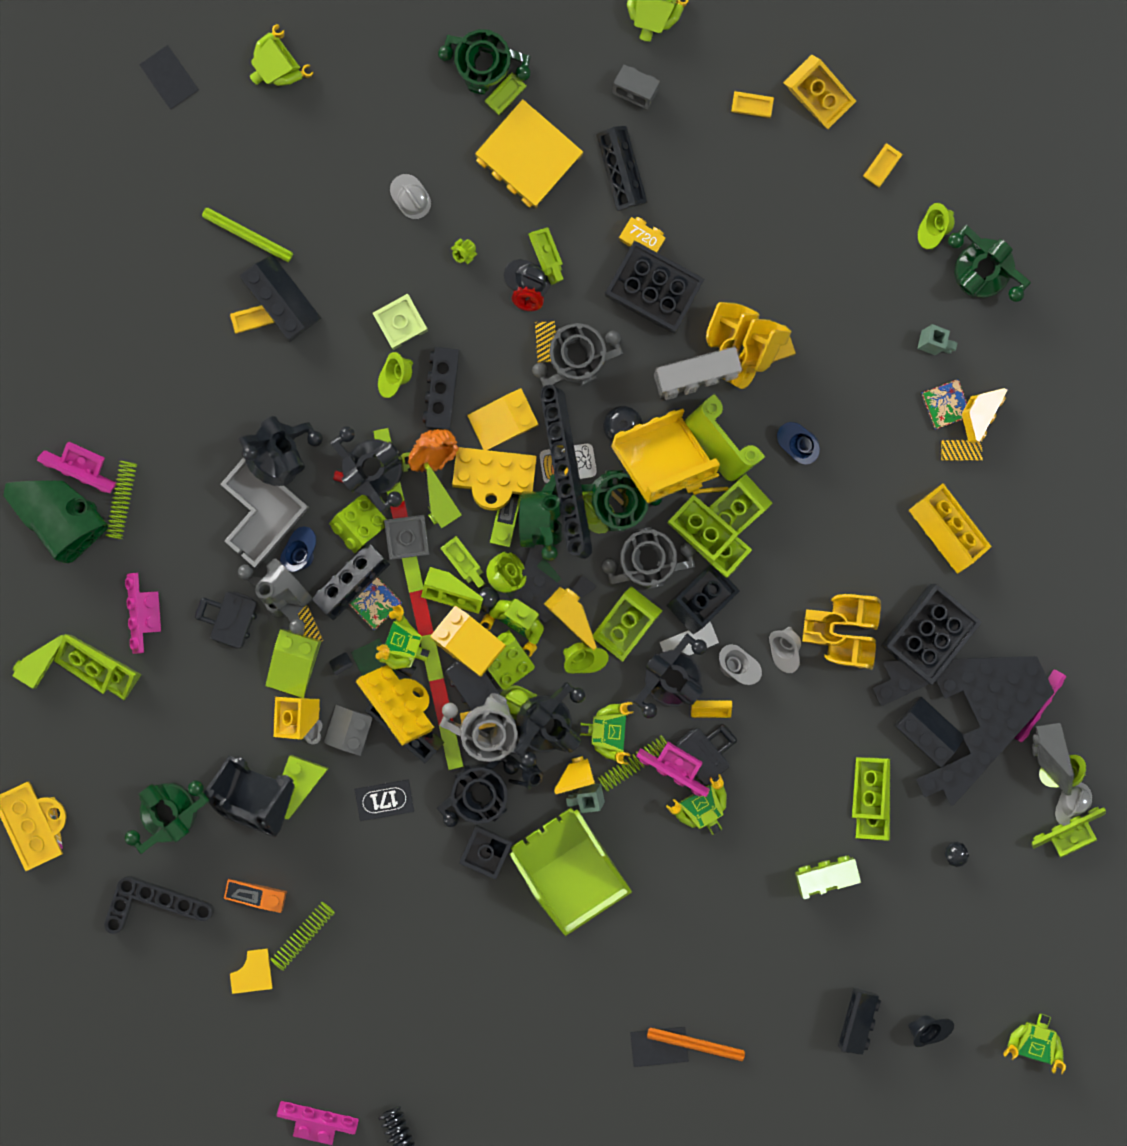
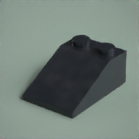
M710 564L666 606L694 635L703 629L740 590L729 578H726Z

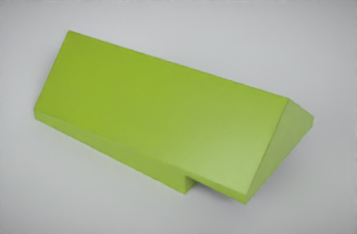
M692 495L668 521V524L726 578L735 572L752 551L748 545L737 537L739 533L695 495Z
M68 634L63 636L54 660L102 694L109 690L123 700L127 698L142 675L73 635Z
M856 757L852 818H857L856 838L890 840V759Z

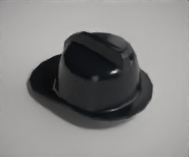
M517 259L510 262L505 268V282L514 290H517L518 287L524 289L527 286L529 289L534 288L536 292H541L542 296L550 288L551 283L547 275H545L542 267L537 264Z
M924 1015L909 1023V1029L914 1037V1046L922 1047L946 1039L954 1029V1022L950 1019L936 1020L931 1016Z

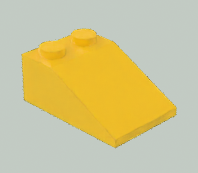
M813 55L783 82L791 93L826 129H829L856 102L822 60Z
M521 388L467 415L483 450H489L539 426Z
M559 587L544 605L581 641L595 650L597 647L582 605L578 602L580 598L569 588L564 590Z
M454 606L430 636L437 646L480 677L506 647L503 642L457 606Z

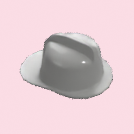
M402 174L392 181L390 194L406 217L419 219L429 212L431 199L415 176Z
M792 627L782 631H773L769 636V642L774 663L783 672H795L800 665L798 652L801 647L800 637L793 631Z
M731 644L722 648L719 654L721 672L725 676L734 678L745 685H752L760 680L762 669L753 657L737 645Z
M1081 782L1079 785L1072 787L1071 795L1068 796L1063 791L1061 792L1055 816L1058 823L1062 824L1063 827L1070 824V820L1077 816L1082 818L1088 815L1092 803V793L1087 785Z

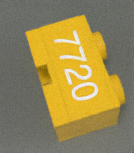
M631 217L619 236V241L631 247L635 240L658 253L666 237L663 236L664 233L655 227L653 229L647 227V222L643 219Z

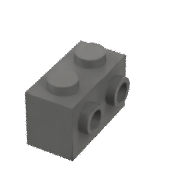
M623 65L613 83L612 94L648 110L658 92L660 81L651 75L639 72L634 67Z

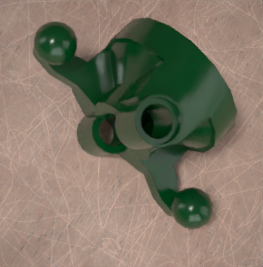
M478 29L469 32L464 37L447 35L444 46L438 50L439 58L443 61H449L454 54L451 45L457 46L454 61L458 73L465 80L466 85L469 87L468 90L473 93L485 95L489 90V86L499 83L506 76L510 68L511 59L522 62V65L515 70V76L518 80L525 81L531 75L528 67L531 56L509 49L507 42L499 34L491 30ZM480 51L492 55L493 63L487 71H479L476 68V60L481 55Z
M967 225L958 233L955 232L949 236L948 243L952 248H960L964 243L963 237L965 235L972 242L970 246L960 253L955 262L954 274L956 282L963 292L975 298L984 299L992 297L1003 290L1008 281L1013 278L1020 285L1014 286L1009 290L1010 300L1019 302L1024 298V290L1031 282L1015 269L1012 255L1013 249L1002 239L998 241L987 238L981 239ZM988 258L995 265L994 272L983 279L975 270L980 260Z
M623 470L605 471V474L596 479L593 484H581L582 492H593L591 500L593 512L598 520L606 525L608 531H624L627 528L634 527L644 518L648 511V504L658 506L663 499L660 498L647 503L630 475L623 473ZM614 489H622L621 494L624 498V503L621 508H623V512H612V508L609 505V497Z
M554 474L550 476V481L542 491H522L520 501L519 531L521 547H534L535 544L545 545L542 550V556L547 561H552L557 557L558 551L553 545L559 544L563 539L562 524L557 521L561 511L559 499L555 496L558 493Z
M197 780L192 781L188 785V790L175 783H163L155 786L151 784L138 794L141 800L140 819L145 829L153 836L141 844L140 834L135 830H130L125 834V842L130 846H135L138 852L142 854L157 842L175 841L176 843L190 832L189 829L194 825L197 811L210 801L203 793V784ZM193 796H198L199 800L195 802ZM162 800L165 805L171 807L173 816L177 818L169 825L157 815L156 806Z

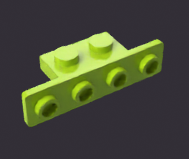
M1099 807L1093 808L1088 811L1089 815L1082 818L1077 816L1071 819L1070 824L1064 827L1060 824L1052 828V832L1047 835L1041 833L1033 838L1034 841H1032L1031 846L1034 849L1052 841L1060 858L1097 841L1089 822L1105 815L1106 809L1104 807L1101 809Z

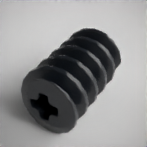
M401 1106L387 1110L378 1118V1120H385V1123L381 1125L382 1128L388 1127L384 1135H391L387 1143H394L393 1146L415 1145V1142H409L412 1139V1135L406 1134L410 1131L409 1127H403L407 1123L405 1119H401L404 1113L397 1112Z

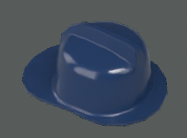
M795 422L785 423L779 428L777 439L780 446L801 464H810L818 458L820 452L819 442L812 432H809L802 425Z
M304 526L296 529L291 535L280 558L281 564L289 572L306 569L312 564L314 559L313 551L316 546L314 531Z

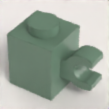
M932 324L921 331L917 349L932 355H937L942 351L951 354L952 350L956 351L958 343L948 340L949 330Z
M601 784L581 787L578 793L569 794V798H566L567 806L579 805L581 813L600 811L605 803Z

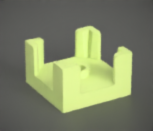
M408 294L373 312L393 350L418 334L420 336L428 331Z

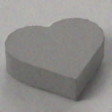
M320 719L304 737L309 744H317L321 740L320 731L323 728V724Z

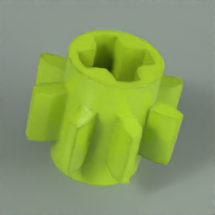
M460 238L451 248L453 250V258L460 263L465 261L469 264L477 255L475 252L476 246L469 239L463 242Z

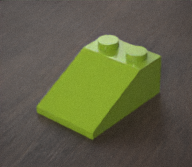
M745 474L709 508L740 534L773 503Z
M631 586L622 595L592 636L598 643L623 662L658 618L662 610Z
M280 629L265 686L304 698L321 640L305 635L293 634L287 629Z

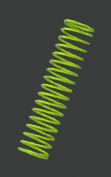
M119 461L127 464L119 465V467L125 469H118L119 472L125 474H117V476L125 479L117 478L116 480L122 483H115V485L123 488L114 489L123 493L114 492V495L120 497L112 498L121 502L111 503L121 507L111 506L112 509L118 511L109 512L119 516L110 515V518L116 520H108V522L116 524L108 525V527L117 530L107 529V532L114 534H105V536L123 539L121 538L123 535L116 532H124V530L115 527L125 526L115 522L126 523V521L118 518H127V516L117 513L127 514L128 512L117 508L129 509V507L120 504L130 503L119 499L130 500L131 498L119 494L132 495L122 490L133 489L121 485L133 486V484L121 480L135 481L134 479L124 477H135L134 474L123 471L136 472V470L123 466L137 467V464Z
M662 735L659 736L662 744L658 739H655L658 746L652 741L655 750L648 744L653 756H655V753L659 757L657 749L662 752L663 750L660 745L664 749L665 744H667ZM644 746L645 751H648V753H650V751ZM632 754L634 761L628 757L631 765L627 764L628 769L624 764H621L623 770L619 765H616L620 772L619 774L612 767L615 775L608 770L612 779L606 772L604 773L609 783L602 775V780L598 777L607 792H609L607 784L611 789H613L611 782L617 786L615 779L620 784L619 777L625 781L622 773L629 779L626 770L633 776L630 768L637 773L634 765L639 771L641 769L638 763L644 768V764L640 763L634 754Z
M321 902V904L332 914L328 913L320 905L318 906L328 915V917L323 915L319 910L315 908V910L325 919V921L319 918L314 912H312V914L316 916L323 925L315 921L309 915V917L318 925L319 928L314 926L309 920L306 919V921L316 930V932L310 929L304 922L302 923L311 931L313 935L306 932L301 926H299L300 929H302L309 936V938L305 937L300 931L296 930L301 936H303L306 942L301 940L295 933H293V935L296 938H298L304 946L300 945L292 937H290V939L293 940L300 947V949H298L290 941L287 940V942L292 947H294L297 953L291 950L286 944H283L287 949H289L294 956L290 955L282 947H280V949L284 951L290 957L291 960L286 958L280 951H277L282 957L285 958L288 964L282 961L276 954H274V956L278 960H280L285 967H283L275 959L270 958L271 961L279 969L284 971V969H286V965H289V961L292 962V958H296L295 954H299L298 950L302 951L301 947H305V944H308V940H312L310 936L314 937V933H318L317 929L321 930L320 926H324V923H327L326 918L330 919L329 915L333 916L335 914L334 911L327 904Z

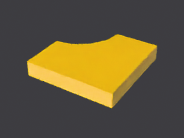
M268 948L247 951V960L244 966L238 971L230 973L232 994L273 989Z

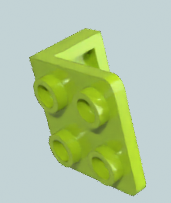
M361 495L339 512L329 525L333 532L339 535L345 542L346 547L355 554L370 539L385 528L384 520L387 519L366 495Z
M510 630L501 633L497 637L506 647L488 668V671L504 690L535 668Z

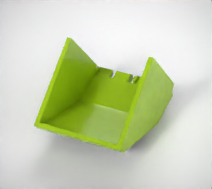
M572 808L559 815L562 819L561 821L554 818L543 826L545 830L543 833L538 829L527 836L528 843L525 844L521 840L510 847L513 851L510 853V856L534 896L565 936L632 892L578 810L573 811Z

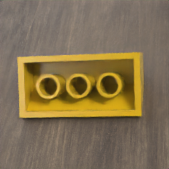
M944 483L909 509L913 518L917 520L926 535L930 537L957 574L973 564L992 547Z

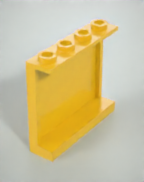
M522 99L475 155L478 158L476 162L483 168L488 167L493 171L491 175L499 182L501 180L508 184L506 188L514 195L518 193L523 197L521 201L529 208L533 206L536 209L542 199L570 167L583 156V151Z
M683 408L678 411H670L660 418L655 417L648 423L638 424L631 430L621 431L614 436L611 447L647 503L715 476L720 466L716 458L712 460L708 458L682 418Z

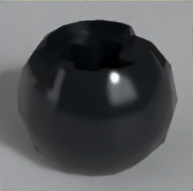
M491 587L483 588L478 594L483 598L480 609L483 612H490L497 604V601L500 600L498 592Z
M953 842L946 847L945 856L951 866L960 867L967 863L969 853L963 843Z

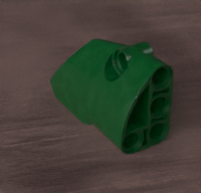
M65 481L9 482L5 485L3 496L22 522L36 533L56 561L63 563L75 561L108 529L107 523L97 512L96 504L86 500Z

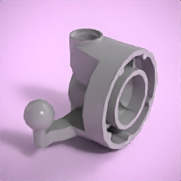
M491 693L490 697H487L484 706L477 707L467 714L462 721V725L450 720L458 713V708L455 704L447 703L442 708L444 717L440 726L461 736L463 747L470 756L477 760L487 762L500 760L510 752H514L515 747L518 745L516 740L519 742L520 739L517 734L515 720L510 715L509 707L506 703L507 700L499 694ZM485 723L496 724L494 729L490 731V735L479 730V727Z

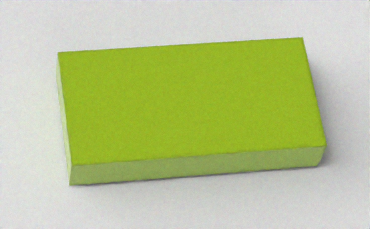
M512 72L485 100V103L500 116L527 86L518 80Z

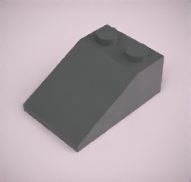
M1061 723L1037 726L1036 734L1033 735V756H1037L1039 765L1067 796L1071 795L1074 775Z

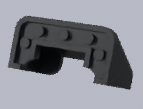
M228 756L204 791V794L210 800V805L219 815L226 819L276 837L282 828L295 788L294 780L288 775H278L275 780L250 770L247 766L248 763L244 759Z

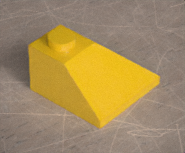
M275 697L273 737L303 739L319 720L320 699Z
M583 756L571 759L572 763L567 765L555 786V794L595 784L588 758L584 759Z

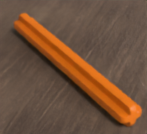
M655 1028L648 1029L647 1038L738 1061H743L745 1057V1051Z

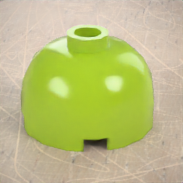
M505 552L498 554L487 566L488 581L499 592H514L524 586L526 581V575H522V570L525 569L523 563L511 552L508 554Z

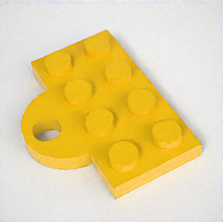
M459 447L458 452H456L452 487L472 489L473 498L481 508L492 511L499 510L509 503L512 494L521 495L522 491L533 492L537 456ZM490 495L495 496L497 501L494 504H489L485 500L486 497Z
M388 665L363 675L356 681L402 746L433 730L434 726L423 713L429 705V695L419 682L407 678L399 680ZM413 691L417 692L420 697L415 696Z
M30 781L0 794V817L25 871L63 854L55 835L64 828L67 816L65 808L59 801L49 797L38 799ZM52 808L59 809L60 816L58 819L51 818L50 810Z

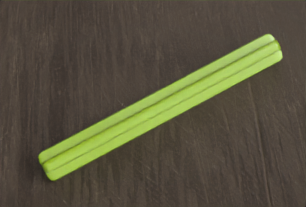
M205 208L202 213V217L276 257L286 262L291 260L293 256L291 251L210 208Z

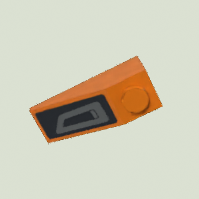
M228 879L224 899L281 913L284 909L287 891Z

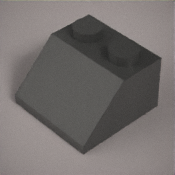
M336 705L324 743L361 756L374 718L370 715Z

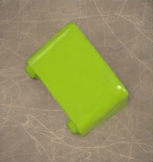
M713 394L685 419V423L710 460L715 458L720 463L718 471L726 480L735 481L765 458V456L753 445L746 446L741 451L738 450L715 421L722 413L723 406L716 395Z

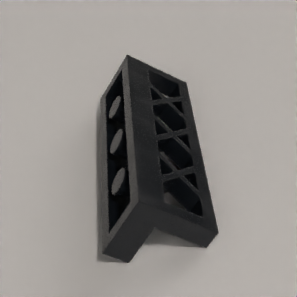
M627 126L612 127L596 134L617 211L647 203ZM606 135H610V146L606 145L604 138ZM612 154L616 156L615 166L611 164L610 158ZM617 173L622 178L620 185L616 182ZM622 193H625L628 203L622 204Z

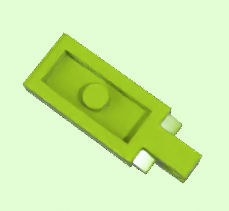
M549 228L529 233L528 235L542 270L547 275L551 285L564 280L561 274V265L563 263Z
M457 536L441 547V550L464 580H467L468 583L474 581L478 588L485 585V582L479 576L483 573L480 569L481 567Z

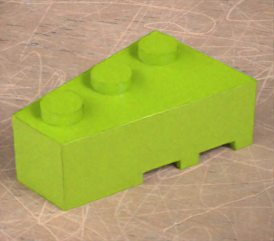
M294 755L289 756L283 775H288L294 780L295 788L285 819L292 817L327 772L328 767Z

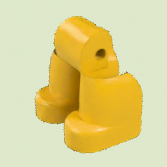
M719 302L709 323L706 340L709 347L720 348V351L736 347L742 371L736 379L727 382L740 389H744L752 382L756 372H764L770 367L780 346L787 344L792 331L777 322L758 319L760 314L746 306L736 303ZM742 343H743V346H744L743 352H742L741 354H739L740 348H741Z
M841 594L831 598V601H833V612L806 609L802 642L828 645V653L824 657L830 662L861 669H873L876 640L871 637L834 633L835 625H847L877 630L881 613V600L878 597Z

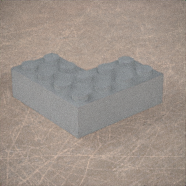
M736 347L656 368L654 378L660 398L665 397V400L676 398L680 392H684L685 395L695 393L699 386L704 383L707 387L718 384L719 379L725 378V381L736 379L738 374L741 373L742 368Z
M244 458L220 484L251 510L226 538L225 542L237 553L241 554L244 551L245 553L241 556L255 568H258L310 508L287 487L272 486L256 478L248 469Z

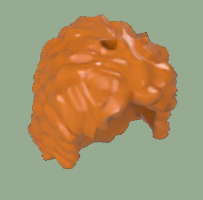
M446 429L428 430L421 434L408 456L410 469L412 471L416 470V472H423L424 463L428 462L433 471L442 470L448 461L454 459L456 452L459 450V447L456 445L455 436Z

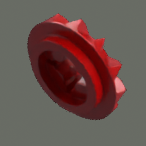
M526 286L524 289L518 287L513 292L512 301L522 310L536 311L543 306L544 297L541 296V292H536L534 288L529 289Z

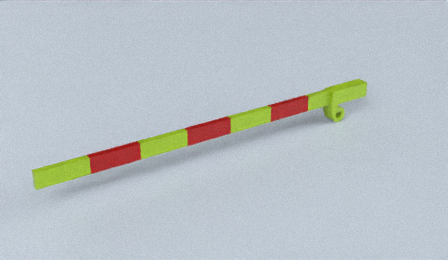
M389 428L373 431L375 439L392 443ZM409 452L401 455L404 472L410 469L409 464L405 462V458L410 454ZM399 482L393 490L387 492L389 495V493L396 491L403 497L400 506L390 507L393 519L408 517L401 482ZM417 556L402 558L418 634L422 636L421 647L430 650L425 665L441 737L445 742L443 746L448 769L464 767L457 734L440 726L444 717L442 708L445 704L449 703L437 645L430 637L434 631L427 599L421 597L424 586Z

